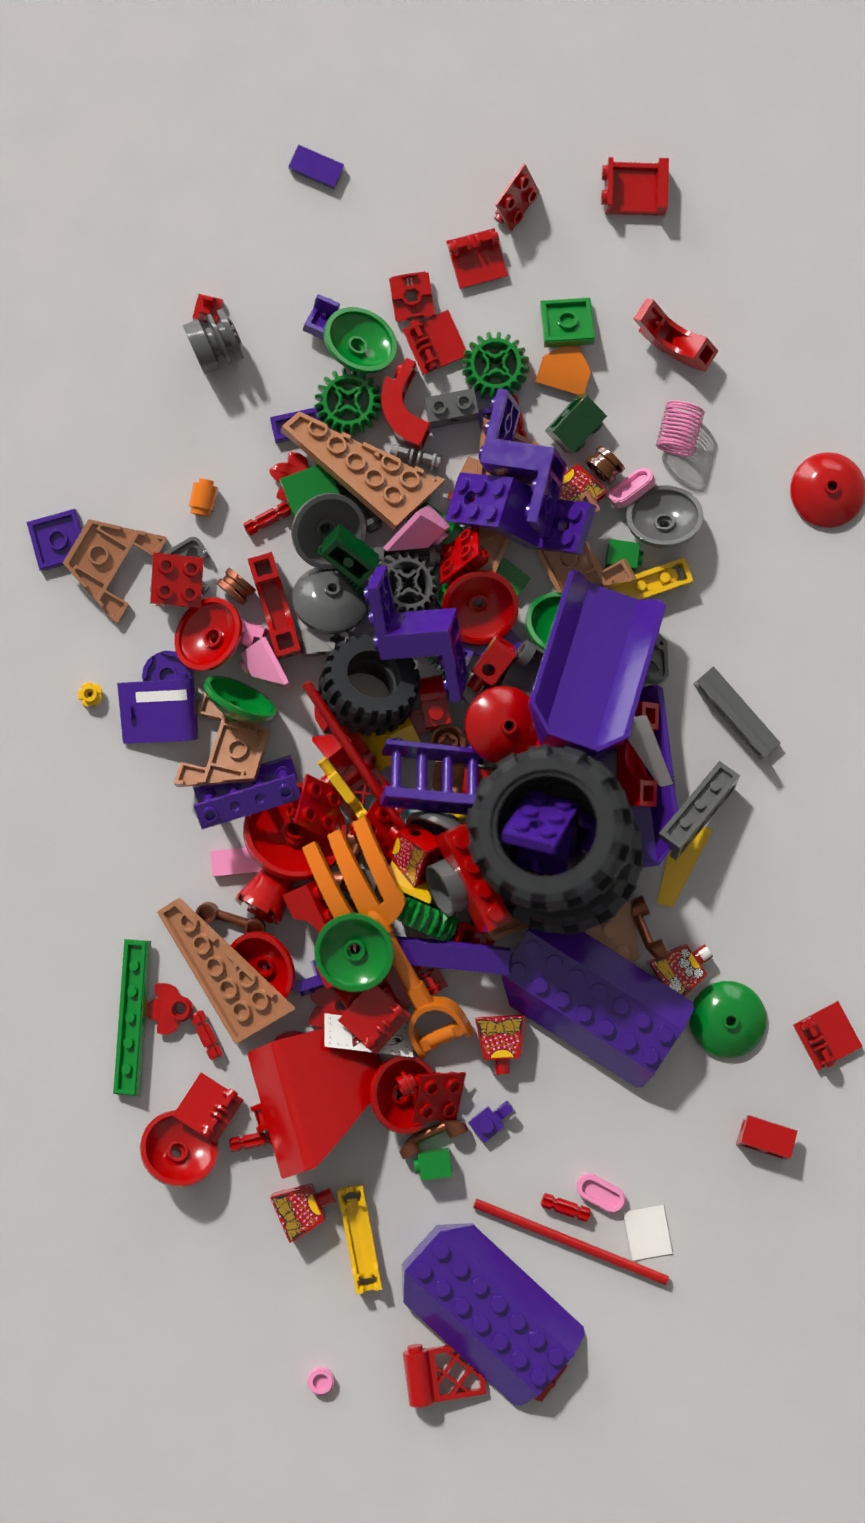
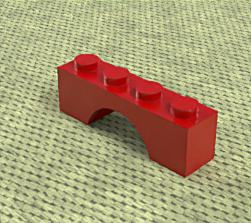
M269 552L247 559L265 614L276 658L281 660L302 654L301 645L273 553Z
M638 702L634 717L647 716L652 731H657L659 729V704ZM627 739L624 745L617 749V781L626 793L630 807H657V781L647 774L641 758Z
M466 824L455 826L435 836L434 838L445 861L455 869L463 882L469 900L468 910L478 932H490L511 921V917L500 894L483 879L484 876L478 866L474 865L468 848L470 837Z
M315 879L295 887L282 895L292 918L307 921L319 933L334 918ZM317 968V971L325 985V988L328 989L330 987H333V985H331L326 979H324V977L321 975Z

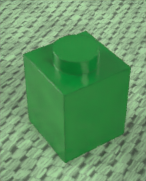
M610 539L607 546L604 568H608L626 558L631 569L635 572L637 566H642L644 551L640 550V543Z
M449 1147L423 1150L418 1153V1158L413 1159L415 1174L421 1175V1181L452 1177Z

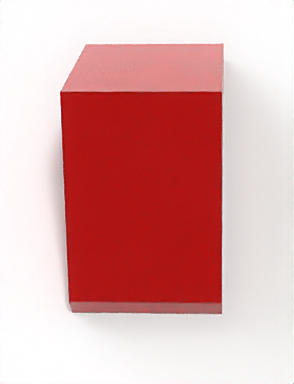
M352 732L346 733L360 756L368 751L367 744L358 732L356 734ZM334 734L312 737V742L339 774L353 763Z
M462 921L459 922L453 942L492 946L495 942L490 941L484 932H478L476 926Z

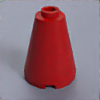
M261 869L237 894L235 901L240 906L243 902L248 905V912L270 924L274 920L278 926L282 921L287 906L282 895L292 890L295 880L282 879Z

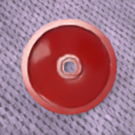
M832 452L815 454L803 461L794 472L790 483L791 501L797 513L808 523L822 528L839 527L851 521L863 507L865 502V478L859 467L846 456ZM828 483H833L836 489L834 491L829 490Z
M476 570L465 573L452 582L443 597L442 609L457 608L462 641L469 644L482 645L490 643L496 634L503 637L511 630L518 616L519 602L513 586L506 578L492 571ZM476 599L483 600L479 605L474 604Z
M217 597L201 600V608H189L180 619L175 632V650L180 661L187 667L202 672L216 669L227 662L236 651L242 635V620L238 610L230 602Z
M497 686L483 691L472 701L465 717V734L471 748L481 758L489 762L498 763L512 753L518 755L529 751V747L535 745L538 736L528 706L530 697L526 693L514 687ZM507 721H510L512 726L511 729L507 731L505 729V723Z
M259 931L248 932L235 939L230 946L284 998H287L294 986L295 967L286 947L272 935Z
M394 1056L386 1060L377 1069L371 1082L370 1103L375 1117L386 1129L395 1133L410 1134L423 1129L429 1122H411L417 1089H414L415 1095L404 1097L397 1086L395 1078L400 1076L402 1071L406 1075L411 1073L413 1077L416 1074L424 1075L434 1072L425 1061L416 1056ZM395 1090H396L397 1093H398V1095H397L396 1098H395V1096H394Z
M176 1110L168 1111L155 1117L145 1128L140 1141L141 1160L148 1173L160 1183L172 1187L191 1186L203 1180L213 1169L218 1155V1142L216 1144L173 1117L172 1115ZM178 1151L180 1153V1157H174L172 1155V1152Z

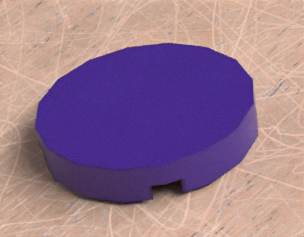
M165 650L156 653L147 660L143 667L142 680L173 679V674L188 673V677H193L194 674L191 668L180 661L175 651Z

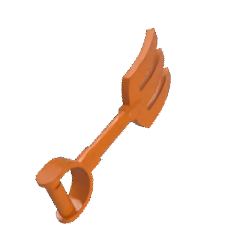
M363 817L352 824L384 902L380 903L352 852L344 832L338 829L327 836L358 912L379 921L392 939L394 949L392 965L406 987L405 992L414 1006L409 1021L408 1036L416 1053L423 1059L428 1056V1051L462 1035H465L467 1038L472 1036L473 1030L466 1014L455 1001L447 997L431 996L423 980L418 978L393 934L391 924L403 910L406 898L382 853L368 818ZM314 841L302 847L313 876L333 917L354 913L336 882L319 844ZM432 1010L443 1011L451 1015L455 1020L424 1036H420L416 1027L417 1018L423 1013Z

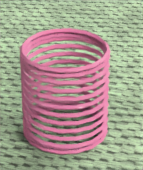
M668 401L655 444L656 447L674 455H694L705 411L692 403ZM674 408L687 410V411H690V412H692V413L680 411V410H677V409H674Z

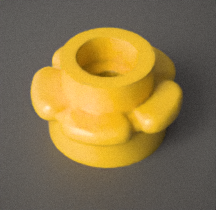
M86 682L78 690V699L86 707L98 705L102 701V689L98 684ZM89 692H92L91 697L88 696Z

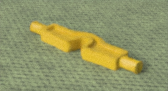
M326 757L319 760L317 764L355 812L358 819L363 818L367 811Z

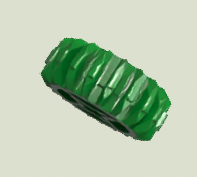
M488 332L486 334L487 340H484L482 336H478L477 342L479 345L470 342L469 347L472 351H464V356L468 359L462 360L461 363L462 366L466 367L462 370V375L469 376L465 380L466 385L475 383L472 387L475 392L481 389V398H484L486 393H490L491 401L495 394H497L498 389L508 390L513 396V388L518 391L522 389L520 382L527 381V376L523 373H528L530 367L524 365L529 362L528 356H522L526 351L525 347L516 349L519 345V340L516 339L510 343V334H507L505 339H501V332H497L496 338H492V334ZM497 348L502 349V351L498 354H492L488 349ZM510 356L513 357L516 364V372L513 376L505 366ZM478 357L482 359V363L486 367L481 377L477 374L474 366ZM491 363L493 365L500 363V369L494 368L491 370ZM499 378L504 383L491 384L488 382L491 379Z
M342 368V375L338 376L337 372L333 371V380L327 376L324 378L327 386L318 385V390L321 393L315 394V400L319 402L314 405L316 410H320L317 417L318 419H325L323 423L327 424V427L333 424L331 429L336 432L340 428V434L350 430L351 437H355V429H359L360 433L364 434V425L370 429L373 427L370 419L379 420V415L376 412L382 411V405L378 404V402H381V395L377 394L380 388L378 385L372 386L374 383L372 377L364 381L366 378L364 373H360L358 377L356 376L357 372L351 370V375H347L346 368ZM355 385L358 386V388L355 387L354 389L347 391L344 390L341 386ZM333 392L339 402L331 413L328 409V400ZM366 392L370 401L364 413L358 403ZM344 399L348 401L353 399V406L349 404L344 405ZM350 414L358 419L344 421L338 418Z
M403 893L406 902L403 910L397 917L398 921L444 941L452 940L460 922L458 917L455 915L447 916L439 907Z

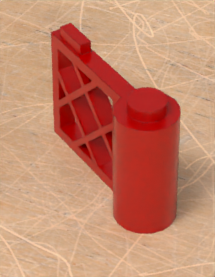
M368 749L361 757L372 774L376 775L382 782L381 787L384 790V786H390V784L374 765L377 759ZM353 763L339 774L353 793L362 794L361 804L363 807L365 795L375 796L373 792H366L367 783ZM326 774L320 778L323 782L334 787ZM363 784V790H362V791L356 790L357 788H359V787ZM342 797L341 806L353 821L359 820L352 812V808H349ZM397 808L396 810L400 814L405 809Z
M413 1344L407 1346V1350L403 1352L410 1407H425L435 1402L487 1394L485 1378L479 1372L477 1373L473 1370L471 1365L468 1366L460 1360L458 1353L452 1354L451 1352L455 1350L449 1345L423 1348L422 1344ZM447 1353L452 1357V1360L444 1370L436 1365L435 1354ZM456 1361L467 1369L459 1381L448 1374ZM437 1370L441 1372L439 1377H437ZM470 1372L478 1377L480 1388L467 1389L462 1385ZM446 1376L456 1385L450 1393L440 1394L439 1384Z

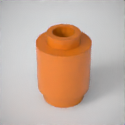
M199 478V483L193 482L189 502L191 514L210 517L211 512H214L218 487L214 486V481Z

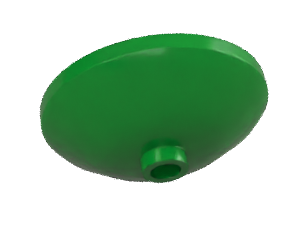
M358 307L342 308L329 317L324 327V341L328 351L337 362L352 371L364 374L383 371L392 363L396 356L397 341L393 330L386 321L369 310Z
M563 592L541 595L531 603L526 613L525 626L527 633L534 644L544 651Z
M209 676L204 683V689L208 698L231 721L262 723L275 717L277 709L273 702L264 694L243 682L224 676Z
M347 913L330 920L320 931L314 949L315 962L324 979L336 988L351 992L364 991L380 983L388 974L394 955L392 939L385 927L376 919L361 913ZM354 944L358 945L360 951L353 952L351 946Z
M735 981L713 983L705 987L692 1003L694 1010L689 1018L691 1033L698 1045L714 1056L720 1058L743 1056L759 1044L765 1033L767 1023L765 1007L759 996L744 984ZM728 1016L734 1017L735 1022L733 1025H727L726 1019Z

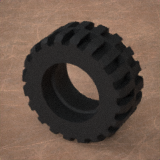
M369 634L360 635L359 638L352 636L346 638L345 642H339L327 656L319 677L318 693L341 727L345 726L349 728V732L355 734L357 731L362 732L363 736H371L372 733L380 736L386 734L387 730L392 732L398 729L399 725L407 720L420 692L421 683L419 680L421 677L419 670L415 669L416 663L413 658L381 660L379 650L376 651L374 647V638L369 637ZM357 673L375 676L386 685L390 695L385 697L364 695L354 688L348 676Z

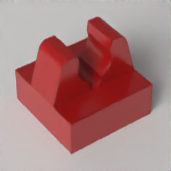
M198 293L192 316L193 320L198 319L200 322L209 324L207 315L211 313L215 324L219 323L217 310L223 308V299Z

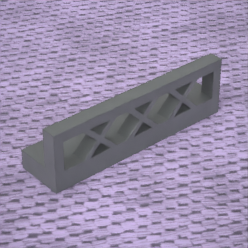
M714 666L693 683L759 760L765 759L781 743Z
M719 761L658 835L659 839L672 847L670 857L675 861L737 786L740 775Z

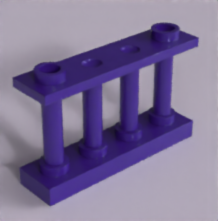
M401 738L386 739L382 755L391 756V786H385L381 795L380 807L468 815V809H472L476 798L474 792L478 787V765H483L485 759L475 753L471 746L459 747L404 741ZM402 757L417 759L416 789L401 786ZM427 760L442 761V791H431L427 788ZM453 762L468 764L467 794L455 793L453 791Z
M291 755L261 764L257 779L253 782L193 786L198 801L197 804H194V809L201 829L203 830L299 800L301 795L297 785L299 779Z

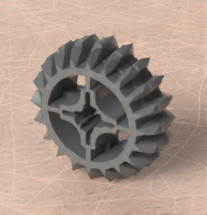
M398 551L392 554V556L387 555L383 558V561L377 564V566L387 565L396 613L423 611L432 608L431 602L437 599L434 593L439 588L433 583L437 581L438 577L430 575L434 567L427 569L424 566L427 559L419 562L418 554H414L410 558L409 551H405L402 556ZM394 568H403L409 570L410 573L404 574L400 570L397 572ZM409 579V581L406 583L407 587L402 592H400V590L403 588L402 584ZM417 579H418V581H419V583H420L421 589H420L419 586L417 585ZM405 598L408 601L412 600L414 604H405L398 601V599Z

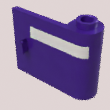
M188 673L173 674V679L117 683L123 744L199 739L194 677H188Z

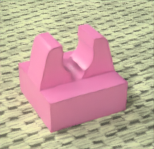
M242 620L244 636L241 645L250 647L255 643L257 637L263 638L266 636L268 628Z

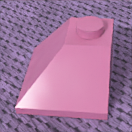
M427 505L418 510L383 548L386 551L428 548L434 543L440 545L447 538L448 534L446 531L450 528V525L430 505Z
M266 637L261 638L240 653L243 660L239 664L245 675L251 674L255 680L287 690L293 688Z

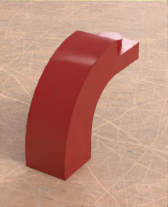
M646 298L633 318L640 326L638 331L651 344L689 367L706 372L718 353L717 348L708 337L690 332L676 324L653 299Z
M406 358L403 364L398 365L394 374L395 380L386 376L382 386L381 403L386 421L393 434L408 447L419 451L423 449L432 428L429 422L412 415L404 405L406 392L418 370L416 362Z

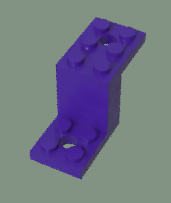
M498 389L496 397L491 402L492 415L490 422L488 421L485 426L486 439L484 446H481L479 450V461L490 475L513 477L524 484L532 485L531 493L533 496L531 504H528L526 507V521L540 537L550 538L567 464L555 447L513 442L521 407L508 390Z
M460 472L445 521L451 524L487 528L529 549L582 555L597 506L589 502L559 499L550 538L540 537L525 518L526 507L528 504H531L533 496L530 486L513 477ZM570 522L568 530H565V526Z
M387 565L377 566L373 576H370L368 587H365L364 595L366 603H370L369 621L371 627L375 628L376 633L374 636V647L376 651L379 650L381 660L440 655V667L445 669L446 677H444L445 692H449L451 702L461 701L469 676L457 608L396 613Z
M529 791L502 833L503 842L517 845L516 864L520 868L552 876L566 873L572 869L590 838V829L578 825L580 803L566 798L548 796L541 792Z

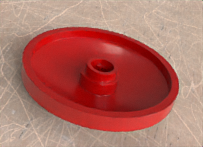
M297 782L301 794L303 783ZM299 800L245 816L243 824L245 846L252 859L266 872L286 880L299 881L314 878L302 847L314 841L319 844L329 868L337 862L329 839L295 824L286 815L288 807L298 805ZM339 809L335 831L340 829L346 836V822L341 809Z

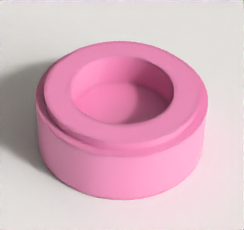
M326 1367L314 1368L308 1377L309 1389L317 1395H325L331 1391L334 1384V1376L331 1370Z

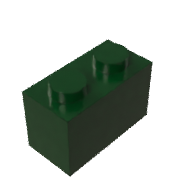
M578 394L548 426L545 432L564 452L576 453L585 446V440L591 433L594 434L603 426L602 421L607 415L588 395Z
M339 524L323 540L320 556L361 586L374 573L378 564L379 554Z

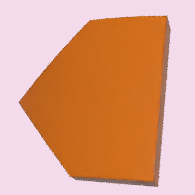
M579 346L558 347L543 356L535 382L577 395L584 394L591 369Z

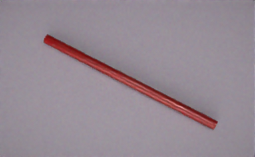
M306 682L302 688L381 804V795L384 790L312 682ZM383 807L394 825H400L403 829L408 827L396 808Z
M476 1198L473 1208L662 1285L666 1286L669 1276L480 1199Z

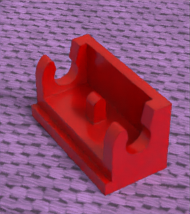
M747 1115L746 1120L743 1119L736 1145L787 1160L792 1156L798 1131Z

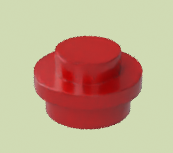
M404 1071L400 1072V1076L395 1078L400 1092L404 1097L415 1095L414 1089L417 1088V1084L411 1073L406 1075Z

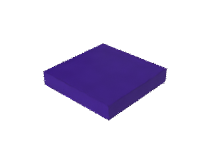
M76 509L26 522L41 572L64 566L63 561L82 531Z

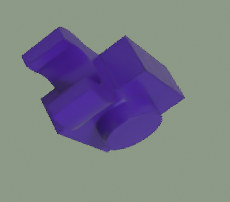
M507 1100L494 1111L487 1106L468 1121V1124L485 1143L504 1128V1124L500 1120L513 1111V1107Z

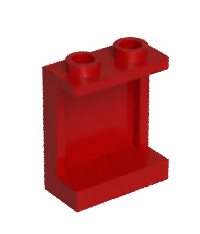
M608 157L607 165H602L601 176L602 181H606V190L601 191V205H605V214L665 216L668 209L669 158H659L658 163L614 162V157Z

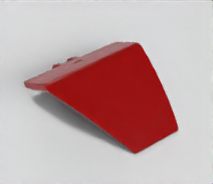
M325 1028L279 1039L247 1053L261 1102L250 1107L251 1113L254 1112L256 1117L257 1133L269 1131L282 1179L316 1168L370 1103L372 1079L377 1069L382 1065L379 1053L376 1055L373 1052L325 1047Z

